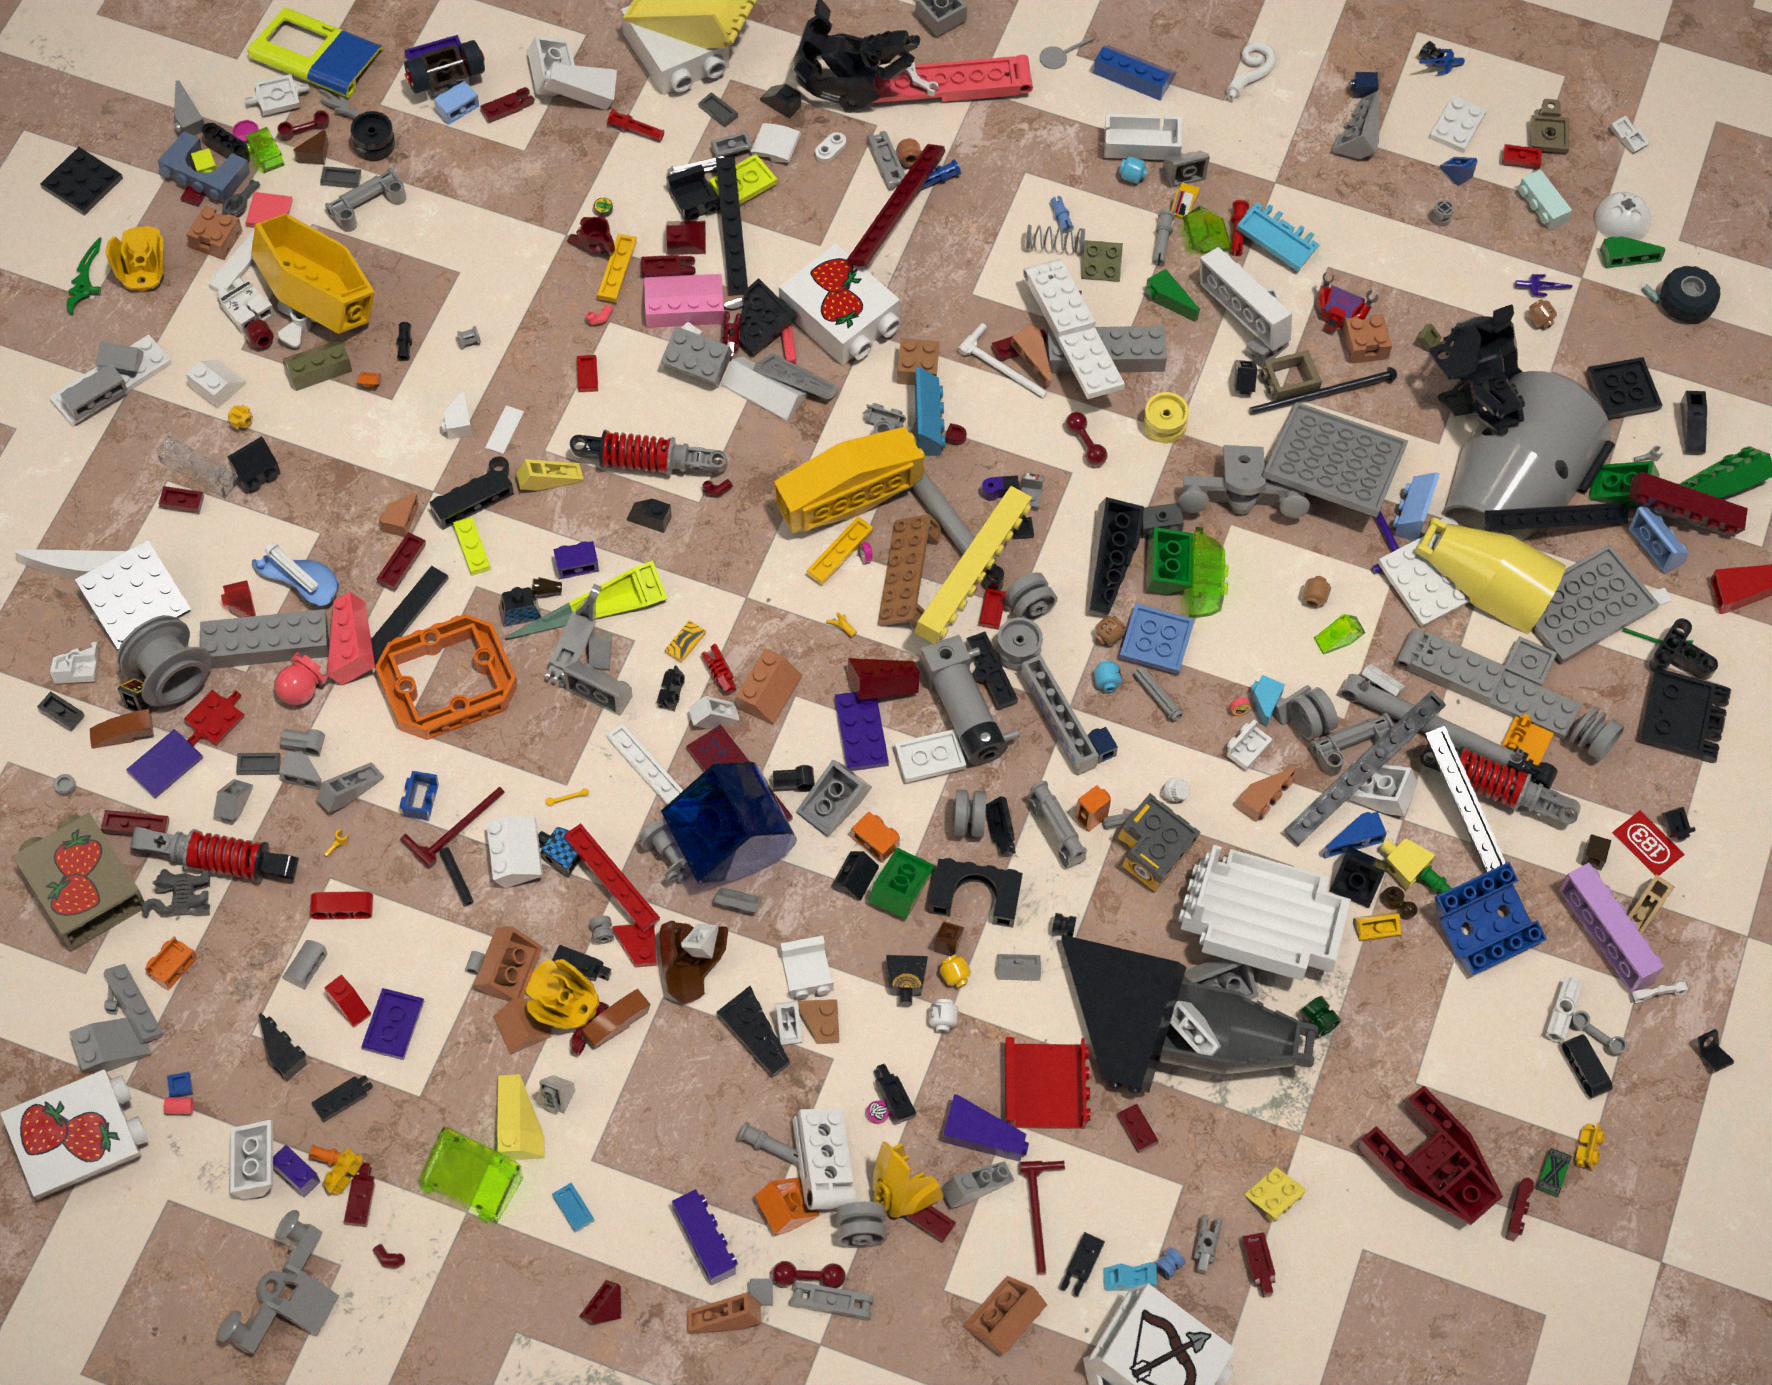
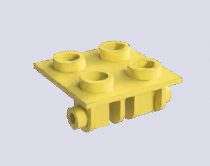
M1275 1167L1248 1190L1244 1196L1268 1213L1266 1218L1272 1222L1277 1221L1278 1217L1283 1214L1282 1212L1286 1213L1288 1208L1291 1209L1293 1204L1301 1200L1302 1195L1307 1190Z

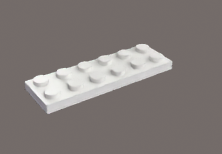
M149 334L130 346L139 348L144 352L139 369L137 371H129L115 368L125 381L126 392L76 421L64 406L60 394L67 388L73 387L84 378L93 375L99 369L105 367L97 366L49 396L50 401L72 427L172 365L171 359Z

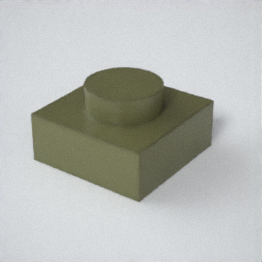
M1426 324L1418 340L1427 352H1430V348L1437 346L1442 337L1432 324Z

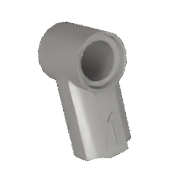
M284 729L281 734L280 746L281 748L301 750L310 756H319L325 734L316 729H308L307 732Z

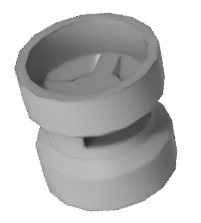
M1440 200L1436 203L1432 215L1434 224L1446 226L1450 223L1454 210L1453 204L1448 200Z
M606 915L597 916L590 920L591 929L594 930L592 937L595 944H606L614 940V933L610 928L612 926L611 917Z

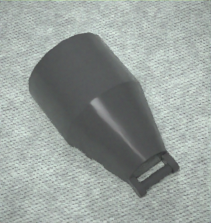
M1182 981L1177 1001L1193 1004L1206 1019L1221 1047L1214 1056L1197 1053L1170 1024L1159 1062L1223 1075L1295 1065L1309 1068L1314 1065V1057L1312 1055L1315 1036L1318 1033L1316 1025L1301 1022L1278 1010L1274 1012L1264 1007V1003L1260 1001L1256 1003L1246 998L1245 994L1239 991ZM1300 1035L1306 1036L1304 1053H1298Z

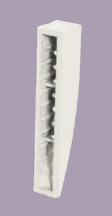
M15 549V555L19 563L39 571L71 579H77L126 552Z

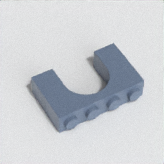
M183 131L158 160L160 174L177 181L181 185H189L199 193L204 192L205 195L210 196L212 199L224 203L250 174L248 160L231 153L218 169L207 173L196 172L189 168V166L193 162L191 153L202 150L200 138Z

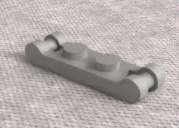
M882 131L878 135H867L868 144L874 152L886 179L888 189H894L895 186L900 184L906 174L886 131Z
M794 1282V1296L790 1300V1306L857 1317L861 1320H870L871 1318L870 1306L874 1302V1296L804 1282ZM803 1293H810L809 1299L803 1298ZM855 1301L862 1303L861 1309L854 1308Z

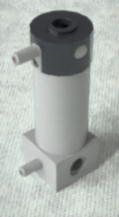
M959 634L939 641L936 645L931 644L922 647L920 669L930 690H937L969 764L973 766L983 765L1000 757L1007 749L1005 742L1018 738L1020 734L1018 730L1002 734L998 724L994 722L970 671L971 658L979 656L981 654L980 649L977 647L967 651Z

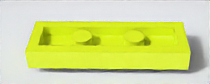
M473 517L453 522L471 576L491 570Z

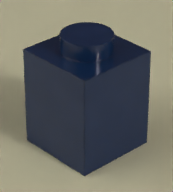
M1355 72L1354 79L1350 80V91H1353L1354 98H1363L1378 92V72Z
M1107 727L1094 729L1088 734L1091 743L1099 755L1097 764L1117 755L1118 746Z

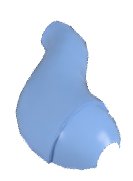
M265 555L261 560H252L253 566L260 575L292 585L299 591L302 598L314 606H324L331 603L338 592L340 584L335 574L328 566L318 561L293 560L318 583L317 589L311 593L270 557Z

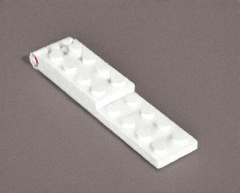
M1058 259L1024 268L1023 276L1025 282L1034 295L1087 399L1123 390L1125 383L1095 329V320L1065 264L1063 265L1062 260Z

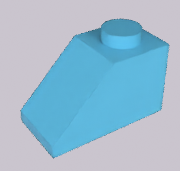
M1262 675L1259 682L1255 680L1251 692L1254 693L1252 702L1262 724L1267 727L1276 704H1278L1283 694L1285 684Z

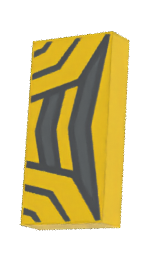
M689 620L665 648V653L682 663L705 636L706 630Z

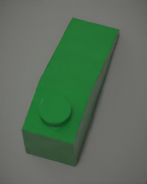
M1623 236L1604 239L1600 248L1606 269L1661 262L1666 251L1665 247Z
M1167 269L1147 279L1145 291L1149 298H1152L1157 304L1194 322L1198 320L1200 308Z

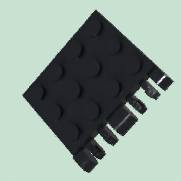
M1655 668L1639 741L1695 756L1705 762L1716 763L1720 747L1718 744L1710 741L1716 742L1722 738L1721 733H1723L1725 724L1724 717L1727 712L1718 706L1726 707L1729 704L1728 699H1730L1731 689Z

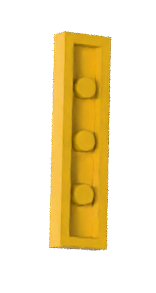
M618 233L614 244L615 252L610 256L597 294L599 300L617 303L637 243V237Z
M857 517L807 569V575L823 585L859 547V544L868 538L873 532L874 527L860 517Z

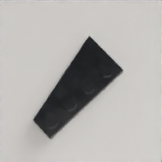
M751 986L747 987L717 1011V1016L772 1077L790 1064Z

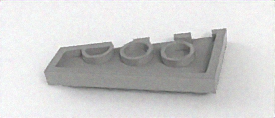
M774 353L757 362L753 371L813 393L823 399H831L837 395L839 390L838 386Z

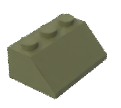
M339 339L283 358L296 391L352 372L350 359L343 343Z

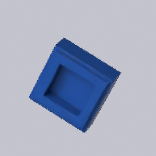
M189 1071L167 1076L170 1097L178 1098L193 1095Z

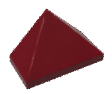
M605 1280L579 1317L591 1323L621 1319V1286L618 1283Z

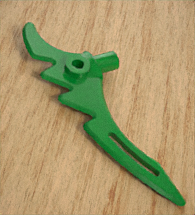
M101 237L88 249L76 269L81 274L71 281L72 283H77V285L68 290L69 293L74 294V296L67 299V310L69 313L74 312V306L81 298L101 293V287L92 286L89 279V267L93 258L99 252Z

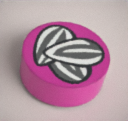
M868 542L860 543L859 553L862 562H871L873 558L871 545Z
M877 1100L868 1105L867 1118L870 1122L881 1124L887 1120L889 1110L884 1102Z

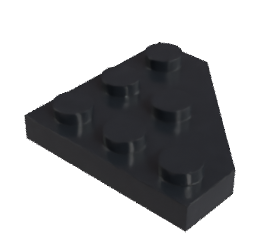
M759 278L744 290V308H742L741 319L742 331L739 340L753 356L797 318L795 313Z

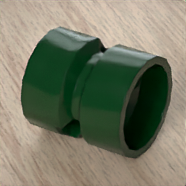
M1323 996L1310 1001L1300 1012L1308 1023L1318 1027V1037L1327 1035L1341 1022L1336 1012L1329 1010L1330 1005Z

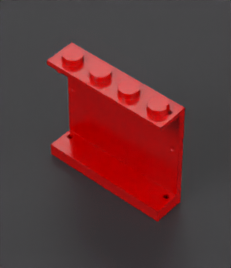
M1014 1037L1005 1038L1006 1123L1015 1128L1085 1129L1087 1121L1091 1119V1110L1086 1108V1100L1090 1101V1087H1086V1080H1089L1090 1070L1089 1066H1085V1059H1089V1046H1085V1038H1081L1080 1044H1015Z

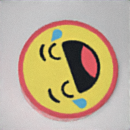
M1247 698L1235 699L1230 704L1231 713L1235 716L1245 715L1252 708Z

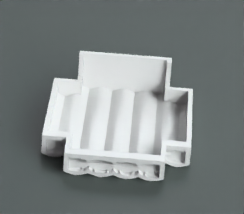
M1213 845L1211 853L1207 852L1205 858L1201 857L1199 865H1194L1192 876L1195 877V880L1190 879L1187 891L1191 892V894H1186L1183 906L1187 908L1186 910H1181L1178 922H1182V930L1201 935L1199 942L1200 945H1203L1201 952L1301 981L1304 979L1307 966L1333 972L1351 899L1327 893L1329 877L1230 849L1228 857L1224 856L1223 861L1218 862L1222 847Z

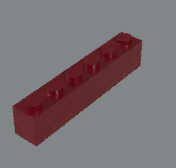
M1640 472L1632 477L1629 500L1636 502L1638 505L1654 508L1658 512L1669 513L1675 518L1689 520L1692 524H1700L1710 530L1721 531L1727 536H1736L1745 530L1748 511L1746 507L1645 472Z

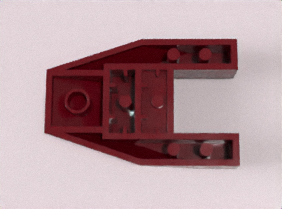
M1423 1085L1408 1098L1404 1109L1431 1135L1432 1138L1407 1158L1376 1126L1360 1140L1357 1149L1373 1166L1402 1187L1471 1226L1501 1200L1503 1195L1472 1134Z

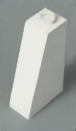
M553 63L549 70L546 69L544 72V89L607 110L614 101L617 70Z

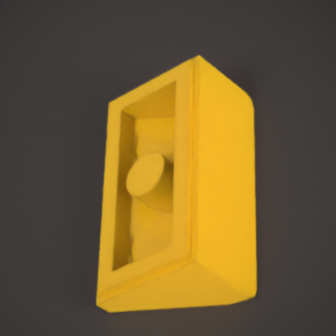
M1397 912L1354 918L1360 941L1402 935L1400 915Z

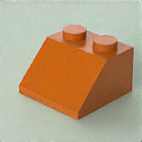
M800 1177L771 1181L755 1195L760 1209L763 1211L770 1228L775 1234L790 1232L820 1216L817 1209L809 1210L804 1203Z

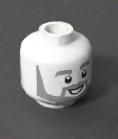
M937 999L930 1006L929 1023L936 1027V1031L949 1032V1028L957 1025L958 1007L953 1004L952 1000Z

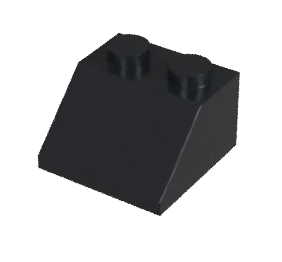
M262 436L227 456L233 477L246 494L259 489L261 485L274 480L281 474L278 463Z
M1349 846L1330 891L1369 908L1389 863Z

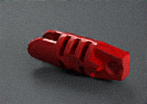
M715 643L711 646L715 658L712 659L706 651L701 653L717 685L720 688L722 687L725 692L731 694L737 690L733 681L734 676Z

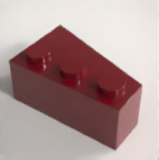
M848 658L847 680L859 700L919 693L920 671L914 661Z

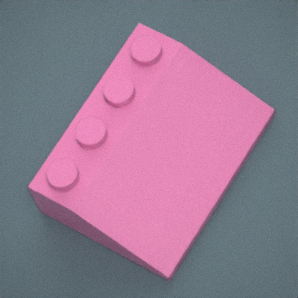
M721 274L644 277L647 328L684 326L687 322L692 325L723 324L724 306Z

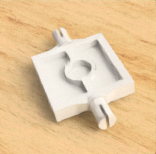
M289 74L254 82L256 95L245 97L247 105L258 103L262 108L263 116L300 108L299 93L310 90L308 83L297 86L293 81L292 75Z

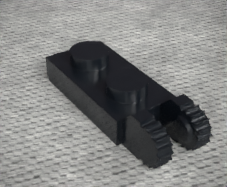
M1084 1232L1066 1271V1276L1061 1286L1062 1290L1065 1291L1068 1288L1071 1278L1074 1277L1079 1280L1074 1289V1295L1079 1296L1105 1244L1104 1240Z

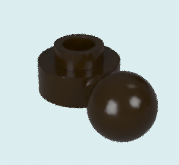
M1396 886L1386 888L1382 898L1386 907L1390 909L1400 908L1401 914L1405 918H1413L1417 914L1416 904L1411 901H1404L1405 895L1402 889Z

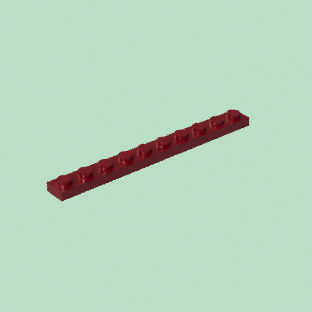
M933 144L925 146L847 258L849 265L867 267L945 154L944 146Z

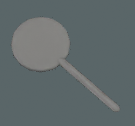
M1090 37L1065 50L1054 46L1047 47L1040 53V62L1046 68L1059 69L1067 62V52L1094 40V37Z

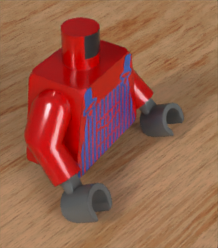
M1325 272L1322 278L1324 284L1321 285L1317 298L1319 311L1323 314L1322 321L1327 323L1325 329L1331 333H1334L1337 328L1343 329L1346 318L1358 317L1364 320L1372 308L1371 304L1378 301V294H1376L1374 299H1369L1372 290H1369L1366 293L1367 301L1365 303L1366 299L1334 285L1330 288L1329 284L1333 282L1334 274L1330 281H1326L1324 278L1326 276Z

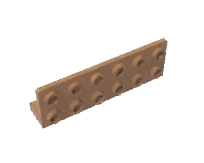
M930 514L895 521L878 619L880 626L908 622L915 629L918 620L925 611L917 602L927 541L931 544H938L941 532V525Z

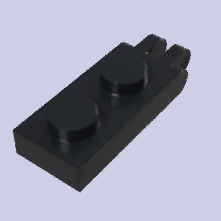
M366 1075L359 1079L352 1077L311 1102L323 1122H326L368 1095L366 1092L371 1090L373 1085L371 1082L366 1083L369 1080Z

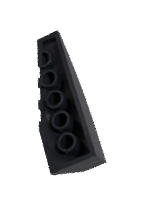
M1108 497L1099 504L1091 556L1088 611L1109 615L1119 587L1125 578V573L1139 545L1144 506Z

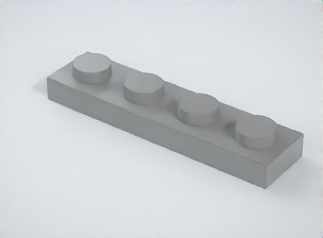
M126 964L105 969L103 975L141 1044L161 1038L163 1032Z

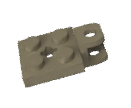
M1544 99L1539 114L1531 115L1530 147L1539 148L1546 152L1568 153L1569 118L1560 117L1561 104L1559 100ZM1552 104L1554 108H1549L1548 105ZM1547 132H1551V134L1554 136L1550 137L1546 134Z

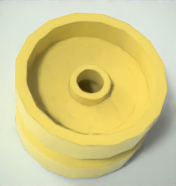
M1171 392L1158 393L1150 398L1146 404L1144 418L1145 431L1150 438L1161 443H1172L1181 439L1186 432L1189 415L1188 405L1185 400L1176 393Z

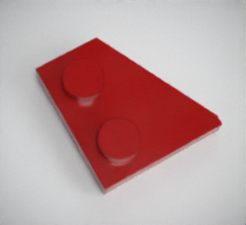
M636 924L613 926V933L618 937L623 949L630 956V960L635 968L657 966L654 925L644 932Z

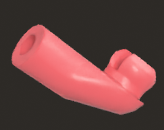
M606 304L598 314L588 312L586 314L587 322L591 325L605 323L611 315L613 308Z

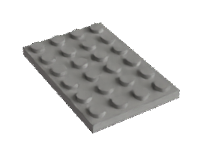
M1609 544L1565 569L1554 596L1533 629L1550 650L1557 652L1556 657L1562 664L1657 609L1659 602Z

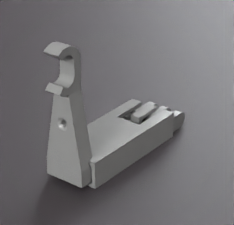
M594 584L589 596L577 607L575 612L572 611L547 665L549 669L544 679L549 680L551 674L555 676L552 683L556 684L558 677H560L562 680L559 686H564L563 670L579 660L596 623L594 621L596 617V599L602 588L601 586Z

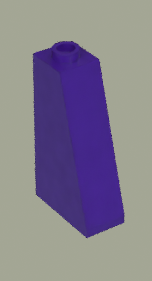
M954 1094L943 1134V1142L1020 1162L1021 1156L1027 1154L1029 1142H1025L1026 1133L963 1097Z

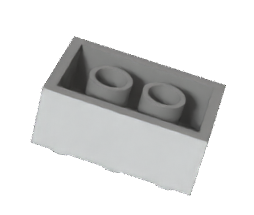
M675 326L660 362L667 369L718 388L733 351L728 345Z

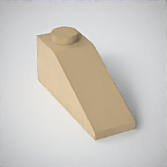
M1655 875L1628 915V918L1635 922L1641 936L1675 888L1674 885L1658 875Z

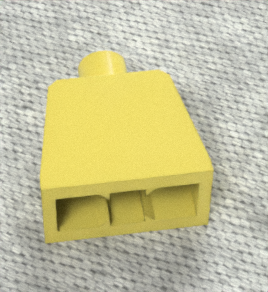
M1388 839L1380 848L1388 855L1385 862L1389 863L1386 870L1406 891L1418 880L1417 878L1422 871L1432 864L1435 857L1433 853L1408 839H1404L1398 846Z

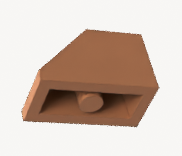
M411 493L387 505L385 512L381 513L379 519L384 533L402 537L406 536L419 505L416 493Z

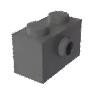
M1179 503L1144 507L1141 526L1143 539L1149 538L1154 527L1183 531L1184 521Z

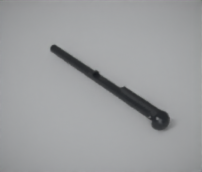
M1387 367L1386 372L1249 407V411L1253 415L1295 404L1296 402L1314 400L1315 398L1344 390L1349 391L1387 380L1393 382L1397 378V371L1393 367Z

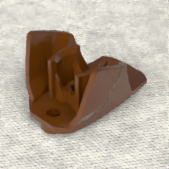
M669 921L661 925L659 938L664 979L667 992L675 1000L686 1004L697 1000L705 994L704 978L721 960L726 951L728 927H718L713 957L711 959L692 957L682 948V941L694 929L690 924Z

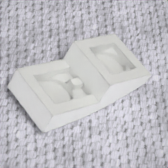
M1626 115L1609 126L1615 136L1633 153L1649 144L1641 129H1635Z

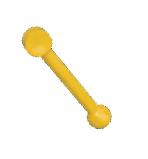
M583 788L580 792L553 799L549 797L546 799V804L552 807L556 802L581 795L588 796L589 790Z

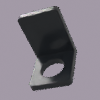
M1716 1029L1698 1037L1699 1056L1715 1071H1720L1734 1064V1060L1719 1047V1037ZM1713 1037L1711 1044L1704 1046V1042L1708 1038Z

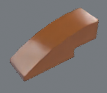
M149 709L123 714L90 728L91 748L134 742V738L154 735L152 716Z
M636 989L603 1011L586 1025L581 1032L595 1048L628 1029L630 1023L648 1014L651 1004L639 989Z

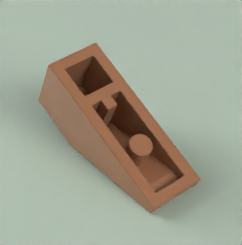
M1029 324L1012 337L1010 344L1047 388L1051 384L1052 375L1040 330Z
M746 1292L688 1310V1332L740 1330L761 1324L760 1302Z

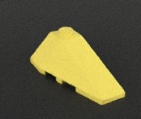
M520 1074L498 1076L497 1138L500 1161L545 1158L544 1134Z

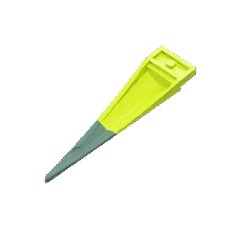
M653 560L636 566L600 585L602 588L596 599L595 619L647 607L667 599ZM590 591L507 635L506 639L566 626L572 611H576L577 607L589 596Z

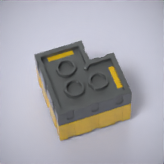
M1149 793L1125 822L1118 836V839L1128 844L1131 848L1122 867L1156 892L1162 882L1167 879L1173 869L1185 857L1187 851H1190L1201 832L1193 828L1189 822L1180 815L1175 814L1172 809Z

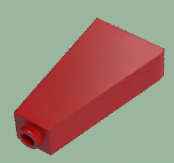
M1772 564L1715 569L1710 579L1720 614L1728 613L1772 596Z

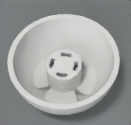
M1617 192L1607 196L1600 202L1594 214V221L1597 229L1607 238L1623 236L1640 240L1650 229L1651 213L1648 205L1638 195L1630 192Z

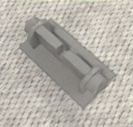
M877 403L866 405L869 412H865L864 419L867 422L875 424L877 421L885 419L892 423L893 429L903 427L904 423L901 422V419L906 421V417L902 415L903 412L893 408L891 411L883 409L884 406Z

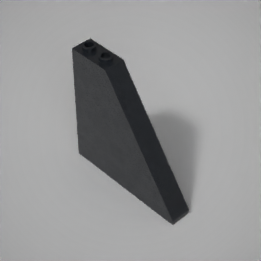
M1062 935V943L1102 1079L1109 1082L1108 1086L1121 1089L1123 1086L1127 1087L1129 1092L1140 1095L1141 1091L1149 1093L1186 967L1177 961Z

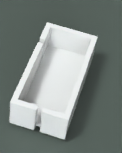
M1106 113L1104 158H1127L1132 156L1138 159L1164 160L1171 156H1179L1182 148L1181 116H1164L1163 128L1159 130L1160 115Z

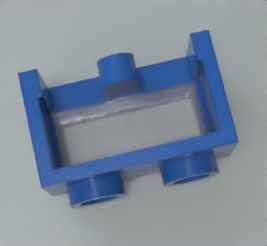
M412 771L411 777L406 779L405 797L402 796L400 801V809H402L404 816L420 818L426 821L430 820L439 786L436 774Z

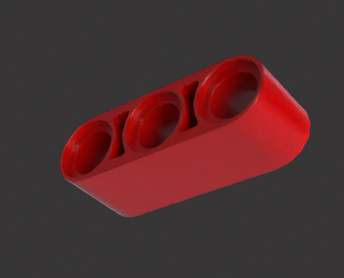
M315 892L311 894L310 917L313 919H368L372 917L373 894L370 892Z

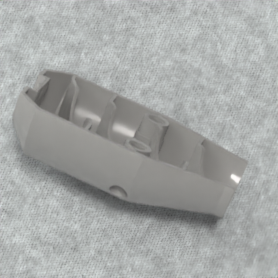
M1526 371L1514 375L1509 380V383L1515 384L1518 396L1522 395L1524 399V421L1509 425L1508 433L1504 436L1496 434L1482 423H1479L1461 450L1447 505L1442 514L1445 516L1449 510L1454 508L1474 510L1485 516V510L1568 506L1605 442L1611 440V426L1596 395L1575 380L1557 372ZM1504 414V415H1502V416H1500V417H1498V418H1500V419L1502 420V418H1503L1506 414ZM1540 528L1502 531L1504 534L1512 535L1523 542Z

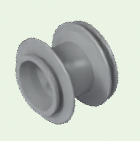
M161 615L143 622L127 635L117 652V662L124 676L131 679L146 678L141 694L143 700L150 706H167L187 699L200 688L211 668L212 659L207 650L201 647L186 648L190 638V631L188 626L176 616Z

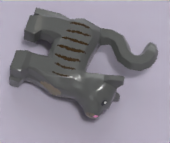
M163 869L152 884L157 886L155 889L157 894L174 889L171 905L165 906L161 900L155 898L148 899L142 905L144 915H148L150 907L154 906L162 914L177 913L210 916V904H204L208 900L209 892L202 891L201 894L195 895L196 889L210 887V874L208 871H205L201 876L187 873L174 875L167 869Z

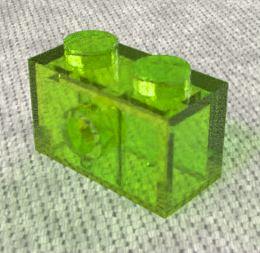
M267 127L246 135L249 154H253L254 164L257 168H261L263 174L285 166L282 153Z

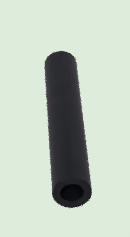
M1607 440L1579 485L1578 490L1580 492L1587 493L1615 447L1612 441Z
M445 847L440 850L441 857L464 906H469L474 900L450 848Z

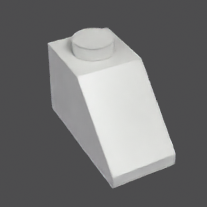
M462 392L445 410V421H441L443 433L447 432L449 440L472 436L465 395Z
M704 696L689 707L693 725L697 727L711 729L720 724L724 726L740 721L734 702Z

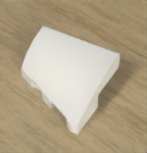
M92 642V647L79 651L77 648L67 654L53 657L50 674L54 684L96 681L98 643Z

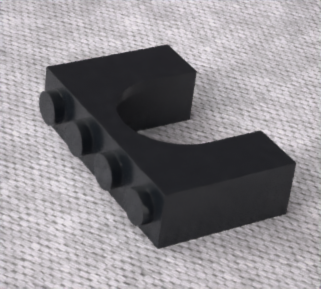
M938 858L929 913L950 917L953 898L957 889L969 882H980L987 885L993 891L996 898L992 924L1013 928L1023 873L1014 869H997V867L992 865L980 866L973 862L962 863L951 858Z

